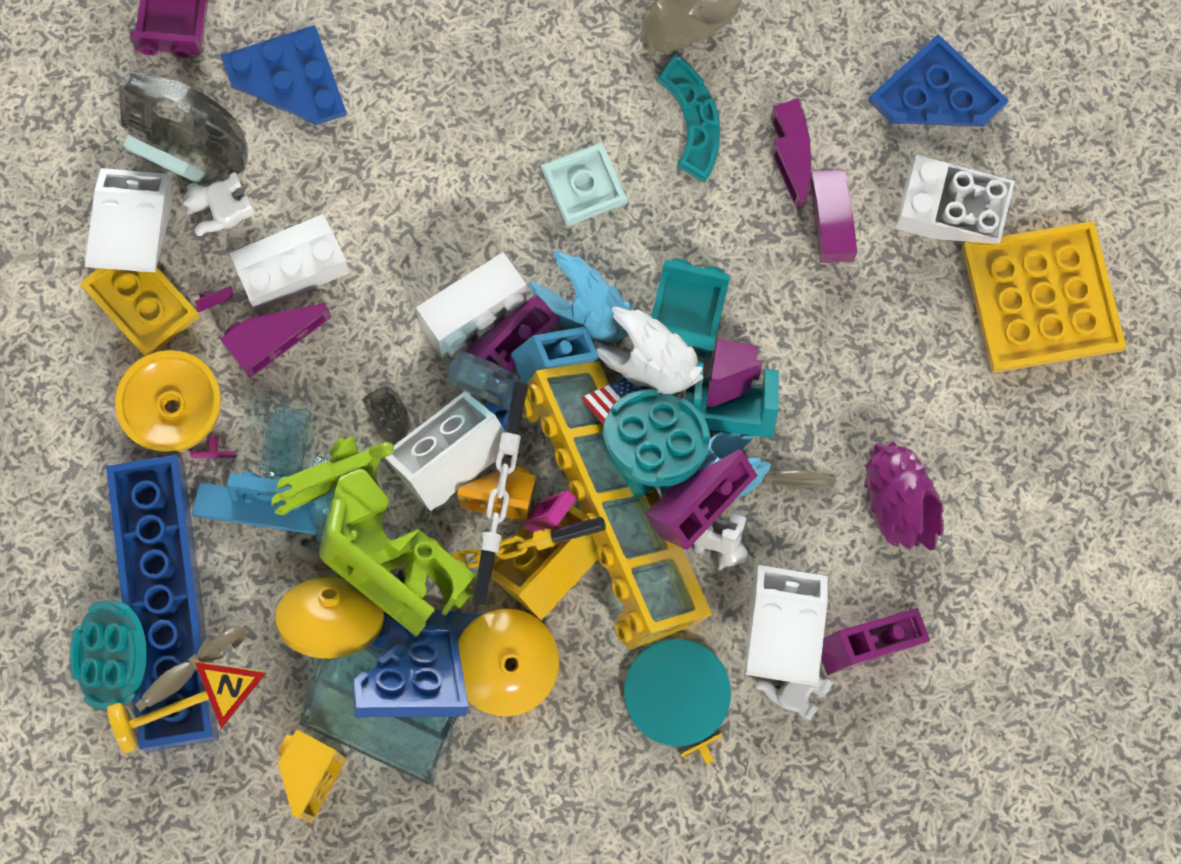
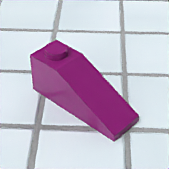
M534 295L480 337L454 363V366L476 389L489 394L516 366L511 353L533 335L547 333L560 319L538 295Z
M322 303L248 318L242 323L237 322L231 325L224 332L225 336L220 340L228 353L250 379L332 317L328 307Z
M738 449L694 474L688 480L668 489L645 515L660 538L688 550L758 475L744 452Z
M916 608L839 630L824 637L821 660L828 676L930 641L919 609Z

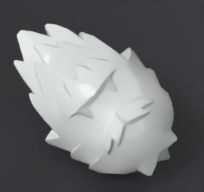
M612 307V312L614 313L612 317L628 332L634 344V349L631 354H628L611 344L605 345L594 341L597 355L605 362L609 369L622 373V376L637 388L646 386L650 389H657V393L669 395L682 392L703 379V375L700 374L703 368L698 367L696 353L691 346H687L676 333L672 334L661 322L639 309L633 311Z

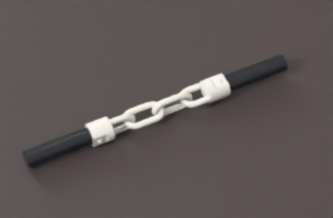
M514 382L505 433L501 435L496 460V467L500 472L498 488L490 493L487 506V517L491 521L489 532H482L481 556L471 603L479 607H486L495 555L498 553L499 543L502 538L501 535L496 533L497 525L505 519L509 502V495L505 490L507 474L515 469L521 436H519L528 389V384L522 382ZM503 454L512 455L509 468L508 464L501 466ZM496 494L497 498L504 496L500 516L496 512L492 516Z

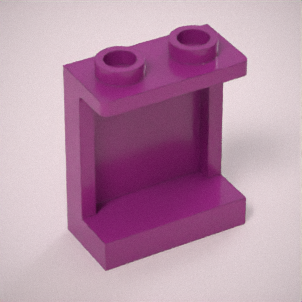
M140 0L136 30L130 32V40L135 50L149 56H155L158 52H170L173 56L183 59L190 58L191 54L201 55L208 0Z

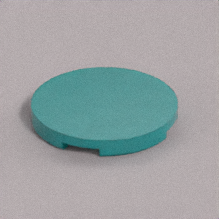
M657 389L635 391L619 399L611 407L602 432L603 447L612 465L627 478L640 484L655 487L676 485L688 480L697 473L707 456L710 432L705 418L690 401L684 397L679 399L669 394L657 393Z
M99 601L88 607V613L83 619L81 626H76L70 645L72 679L78 680L80 688L85 695L83 700L90 707L97 710H107L108 706L115 703H122L126 706L138 692L145 673L146 641L144 631L137 615L128 605L120 601Z
M668 639L649 646L634 660L626 676L624 700L631 721L647 738L665 746H689L705 740L722 724L730 706L731 686L725 667L719 658L708 648L690 640Z

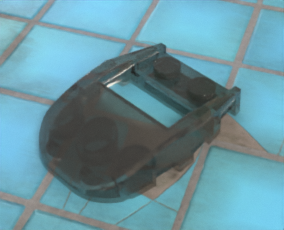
M129 69L126 71L118 84L122 127L128 129L130 126L145 133L146 139L157 145L164 141L178 147L176 154L190 158L192 153L202 157V162L205 165L228 174L235 172L239 174L244 171L248 162V145L239 124L225 108L205 94L179 81ZM162 97L177 103L176 109L186 114H190L193 110L194 129L182 123L158 116L157 102Z

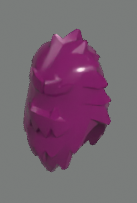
M894 441L888 445L876 443L874 450L869 452L871 459L865 466L866 479L864 487L868 488L865 500L870 501V517L875 520L877 528L893 546L898 547L900 543L905 548L912 549L914 545L917 547L921 543L930 551L936 549L938 536L943 535L944 532L942 516L944 510L940 497L933 486L934 483L926 472L927 469L916 453L907 447L897 446Z

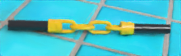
M598 517L556 529L546 528L534 531L533 538L527 540L520 536L504 539L499 543V550L495 556L502 559L520 556L531 546H536L538 550H543L547 547H553L559 542L605 531L606 524L603 517ZM519 542L517 548L521 550L503 554L505 547L502 545ZM470 548L451 553L450 555L464 562L469 568L479 566L481 551L476 548ZM474 553L472 559L475 562L467 563L466 555ZM403 569L398 570V579L402 583H404L405 578L403 576Z

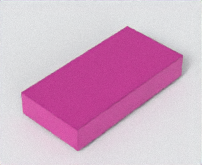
M566 490L542 499L524 523V528L533 534L534 531L557 526L577 498Z

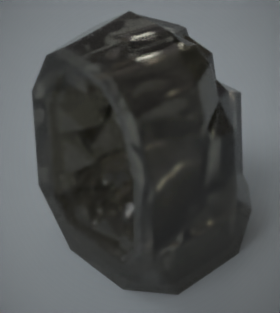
M393 384L383 386L362 398L368 415L378 434L384 440L395 444L406 437L410 429V417Z

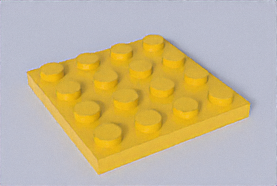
M1095 221L1006 235L1001 237L999 244L963 243V256L992 374L1123 352L1127 348Z

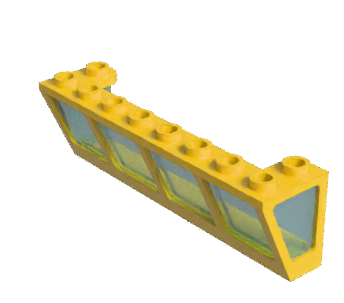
M600 362L536 371L527 383L528 389L522 417L527 418L531 423L541 420L542 431L546 437L550 438L553 444L556 463L561 470H564L567 476L569 492L577 498L575 502H578L583 513V521L603 517L605 521V531L590 535L593 536L598 547V559L601 565L607 568L612 579V591L615 597L622 602L625 609L618 615L617 623L614 625L619 641L624 643L627 651L687 629L712 615V612L683 548L660 538L645 515L660 499L656 487L637 500L634 498L622 475L612 465L605 453L602 442L604 425L582 402L583 396L609 385Z

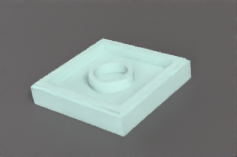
M128 135L123 146L125 149L197 184H203L208 173L132 136Z
M603 143L541 165V171L565 226L628 203Z

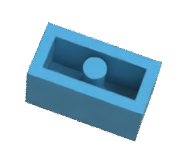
M586 327L533 335L511 353L520 378L526 384L538 370L592 363L599 358Z

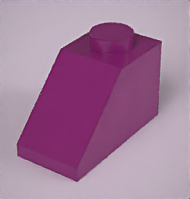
M717 338L706 406L715 407L750 392L752 380L759 381L763 362L762 360H757V345Z

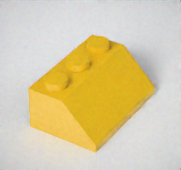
M571 506L559 524L552 528L556 529L583 522L582 511ZM524 527L516 535L523 537L525 540L533 538V534ZM586 535L559 542L555 546L547 547L543 550H538L536 546H531L527 548L524 554L508 559L496 556L491 578L524 609L539 620H542L554 609L563 596L579 582L580 578L591 566L599 560L597 556L598 547L593 536ZM519 542L507 544L503 554L521 550L517 548Z
M296 729L293 736L288 734L281 743L277 752L281 756L278 765L292 815L312 824L347 758L337 750Z

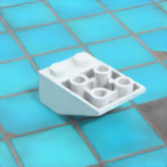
M916 155L909 170L895 229L932 239L999 244L1015 181Z
M101 168L94 192L85 267L156 272L172 208L170 174Z
M762 565L757 566L749 594L746 675L812 686L818 685L827 612L828 576Z

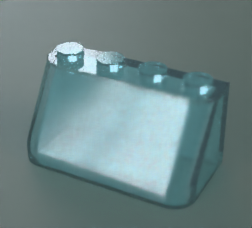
M370 644L362 651L350 656L323 659L310 679L299 725L429 785L439 767L460 716L355 718L352 694L353 680L363 671L367 673L375 667L378 659L387 651Z

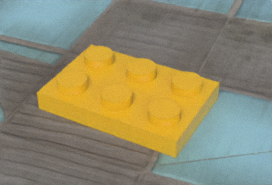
M98 268L79 283L144 357L160 351L200 317L194 307L158 268H156V272Z

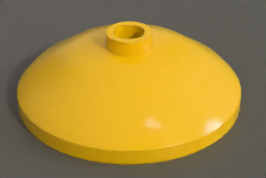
M175 350L155 352L135 362L122 377L115 396L116 415L119 424L127 436L137 445L158 453L184 451L201 442L214 428L220 415L222 403L220 386L210 368L199 358ZM177 402L179 404L177 411L173 413L168 412V404Z
M337 576L318 577L298 584L282 597L275 613L276 629L285 644L306 656L324 659L346 657L362 651L376 640L384 622V611L343 577Z
M516 609L492 610L470 622L458 638L467 700L476 708L496 716L520 715L537 707L551 692L559 672V652L555 639L549 629L533 615ZM508 658L516 660V667L511 671H507L504 666Z

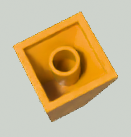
M515 466V469L507 474L505 490L509 495V502L505 518L526 522L530 516L537 476L531 475V470ZM495 471L459 487L457 495L460 508L487 514L489 496L494 489L498 488L500 472ZM497 494L495 495L492 515L495 512L499 516L501 515L504 496L497 498Z

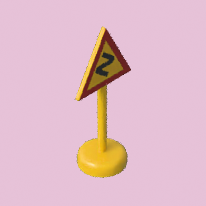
M194 661L206 691L132 719L128 709L122 703H115L107 707L108 718L116 741L124 754L135 751L138 748L136 727L208 699L222 729L267 672Z

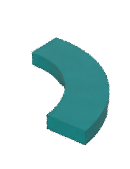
M674 53L657 77L656 82L667 89L676 99L686 121V146L677 167L701 182L706 183L715 165L720 145L718 109L702 77L691 65Z

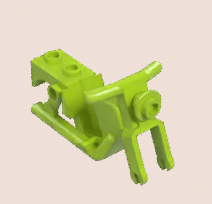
M353 436L346 440L340 437L328 452L332 456L330 461L322 462L292 476L281 478L277 483L276 490L282 489L285 486L290 487V490L274 495L270 506L283 502L285 505L277 508L274 513L286 515L291 510L326 496L333 491L319 547L320 558L417 637L426 626L425 622L435 611V608L423 600L427 591L425 586L427 576L438 586L443 595L444 607L441 613L446 615L454 605L460 609L470 598L473 591L469 587L476 575L470 571L464 562L455 559L442 548L439 542L426 536L419 529L393 541L385 535L382 520L389 504V499L377 485V468L383 457L393 454L394 446L390 442L373 445L370 449L359 453ZM406 563L403 568L405 581L402 583L390 571Z

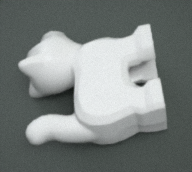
M235 172L231 173L228 179L212 183L208 187L200 186L197 183H191L187 186V191L183 196V205L187 207L186 213L191 215L209 206L213 217L212 220L203 221L195 227L194 233L197 236H202L207 232L232 228L242 219L254 215L247 195L239 201L234 199L244 194Z
M734 513L729 517L728 522L717 518L694 542V552L701 553L705 549L718 551L719 571L724 567H733L739 563H745L748 551L741 542L746 517Z
M819 676L817 686L786 681L780 689H777L767 679H758L755 682V687L758 690H763L770 700L783 709L796 712L800 717L810 721L819 706L809 702V694L813 692L820 697L825 696L833 681Z

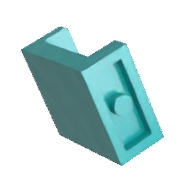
M674 258L672 261L664 260L651 317L666 326L672 334L676 333L688 347L691 346L697 357L711 360L731 275L724 273V270L714 266H706L705 268L692 266L689 261L680 258Z
M698 361V367L703 368L704 362ZM765 369L762 385L751 384L748 394L715 407L706 406L709 378H703L686 389V399L701 412L709 430L773 438L779 410V370Z

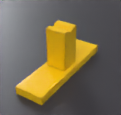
M722 733L682 752L680 756L684 757L698 749L705 764L708 765L714 759L707 744L722 737Z

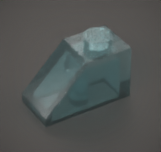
M461 350L458 351L456 358L451 362L445 383L507 411H509L514 382H522L520 377L495 363Z

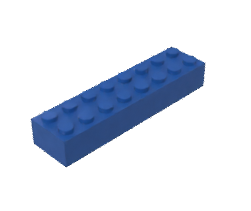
M178 455L106 466L122 603L128 605L137 615L146 641L145 673L141 686L133 698L134 704L142 699L143 694L167 670L187 662V659L194 654L196 655L206 639L185 464ZM198 670L194 671L181 689L150 707L147 706L141 712L134 705L135 718L206 691ZM209 699L136 727L139 749L147 753L219 741L217 717Z

